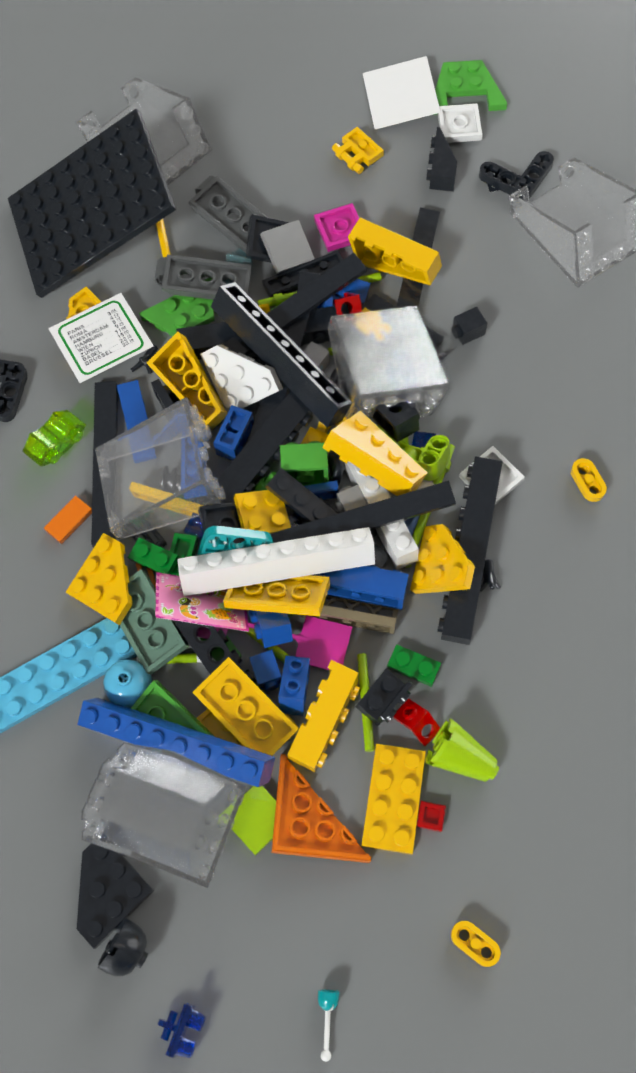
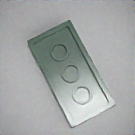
M140 569L129 578L128 591L132 597V606L120 626L146 673L152 675L188 648L189 645L174 620L155 617L156 589L146 572Z

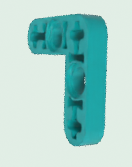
M211 526L204 532L197 555L273 543L271 534L265 531ZM236 538L245 539L242 543L237 544L233 542Z

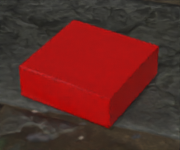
M420 801L416 827L442 832L446 806Z

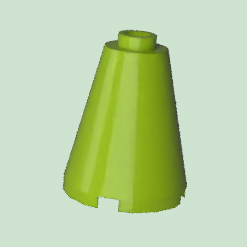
M450 718L449 722L445 721L432 741L434 743L433 752L428 749L425 759L426 763L430 766L483 782L489 779L493 780L499 770L497 759L456 721Z

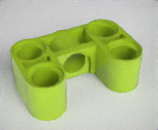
M385 431L388 437L427 472L424 480L433 481L441 475L450 460V442L446 436L435 435L430 438L425 447L418 448L409 445L408 437L396 442Z

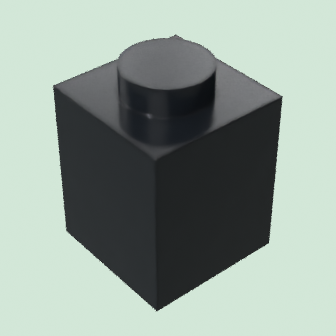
M475 307L455 316L451 330L454 337L458 338L462 345L485 335L488 323L478 307Z

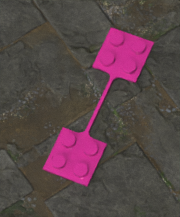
M306 615L302 631L297 635L292 634L293 639L298 643L295 657L310 658V666L329 670L328 666L331 660L343 665L352 627ZM248 623L249 628L254 629V625L256 624ZM214 627L216 631L222 629L224 634L227 635V628ZM203 628L198 632L199 638L207 640L210 638L211 632L209 629Z

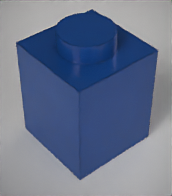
M273 650L249 657L259 689L270 691L278 688L282 676Z

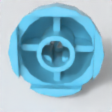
M122 660L113 664L106 672L103 681L104 692L110 702L131 708L152 683L153 678L150 674L146 673L143 665L138 661Z

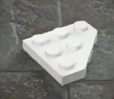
M220 344L200 354L227 413L231 405L243 409L283 390L274 368L255 362V359L242 353L231 351L229 347Z

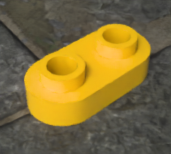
M585 458L576 460L571 468V476L579 490L588 501H600L607 491L604 480L592 461ZM579 470L584 471L586 474H585V475L580 474V473H579ZM590 489H594L597 493H591Z
M460 921L453 926L451 930L452 942L476 963L483 967H491L499 961L501 952L498 944L469 921ZM461 930H466L469 934L466 941L461 940L459 937ZM484 947L489 948L491 952L488 958H484L481 954V950Z

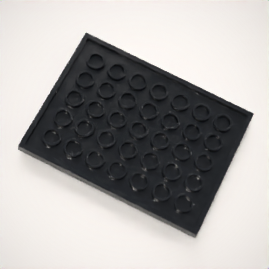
M137 108L8 197L36 295L41 298L176 210L142 114Z

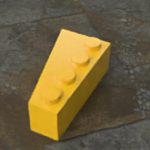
M361 217L348 235L353 253L356 254L365 267L430 286L442 267L438 251Z
M177 332L147 364L188 409L192 411L205 427L213 430L226 417L227 411L187 338L180 332Z
M359 411L332 429L322 447L328 452L332 450L340 455L339 459L346 464L351 462L360 468L359 472L366 477L367 475L374 477L378 480L377 484L396 496L417 490L427 475V472L362 411Z
M333 660L330 661L328 666L330 671L328 680L322 679L316 695L318 700L310 704L305 717L307 722L306 724H301L287 754L288 760L313 772H316L318 767L322 768L328 757L325 751L329 744L334 745L339 734L336 729L340 722H345L350 712L347 706L350 700H356L360 688L357 687L359 672Z

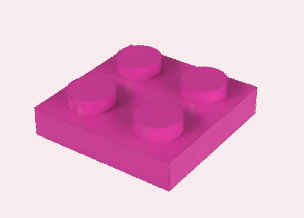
M353 203L314 215L315 224L328 252L351 245L348 235L359 220Z

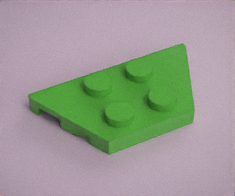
M209 277L204 281H211L212 278ZM174 295L139 313L142 321H149L155 325V328L162 332H167L171 337L177 333L176 329L206 325L215 321L214 310L211 308L213 300Z

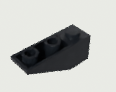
M437 127L436 136L432 135L431 148H434V152L430 151L428 164H432V168L427 169L426 180L430 181L429 189L454 192L457 160L441 128Z

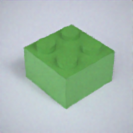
M312 441L308 444L291 442L286 445H280L281 468L299 483L307 486L329 482L327 451L322 448L324 443Z

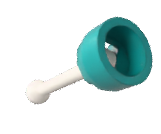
M318 990V1003L321 1009L325 1011L324 1050L321 1052V1059L325 1062L331 1059V1052L329 1051L330 1014L338 1006L340 991Z

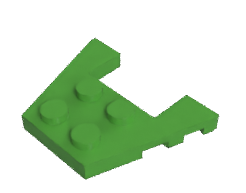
M482 60L443 62L435 89L439 106H448L447 97L486 95L488 111L506 110L507 101Z

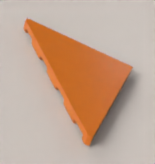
M281 754L271 853L370 863L371 856L357 843L355 837L333 814L334 812L324 800L315 793L303 775L294 768L287 756Z

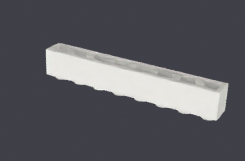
M367 527L190 556L177 560L183 596L373 565L375 564V551L370 528Z

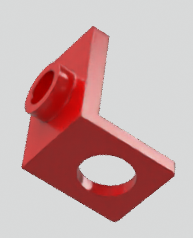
M345 292L343 298L334 300L338 321L362 316V303L359 294ZM343 303L348 304L349 314L344 315L341 311Z
M410 699L393 716L395 720L410 729L424 747L435 737L440 729L430 712ZM431 724L430 733L422 736L424 726Z

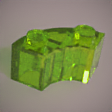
M69 410L53 412L49 420L41 428L29 434L22 452L41 467L50 463L55 464L74 443L82 439L86 424Z

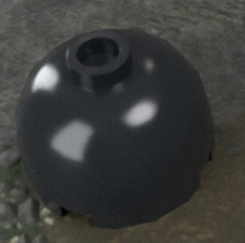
M124 918L116 928L115 932L117 933L112 940H109L98 963L100 970L113 976H125L130 974L136 966L141 968L148 956V953L145 952L147 944L145 933L138 925L127 918Z

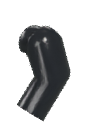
M332 451L327 455L328 466L332 472L329 482L337 481L339 486L345 464L339 459L340 455Z

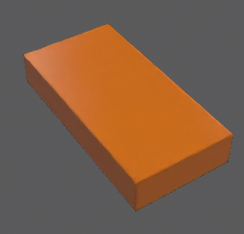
M75 495L44 527V530L60 544H63L92 514V508Z

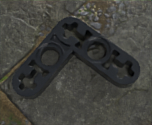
M539 152L522 176L496 163L484 162L480 166L479 178L481 181L519 200H528L551 170L554 157L550 152ZM545 161V162L543 163V165H542V168H541V167H540V162ZM536 173L539 177L531 178L529 174ZM508 178L511 180V183L505 184L501 179ZM526 184H528V189L522 191L525 188Z
M0 360V367H2L0 371V382H2L0 386V421L9 422L16 416L28 373L22 363ZM8 389H16V393L14 395H5Z

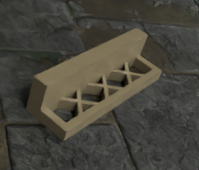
M327 595L326 599H329V601L325 600L321 615L312 616L351 627L394 634L398 609ZM336 601H340L344 603L347 609L332 607L330 605ZM362 605L366 606L370 613L354 611L353 609ZM383 609L393 611L392 617L377 615V613Z

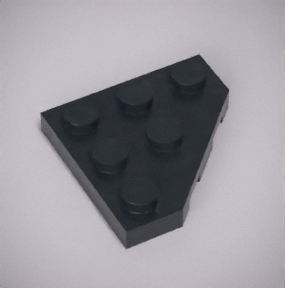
M102 833L82 852L76 929L93 949H96L118 927L124 918H127L154 892L153 888Z

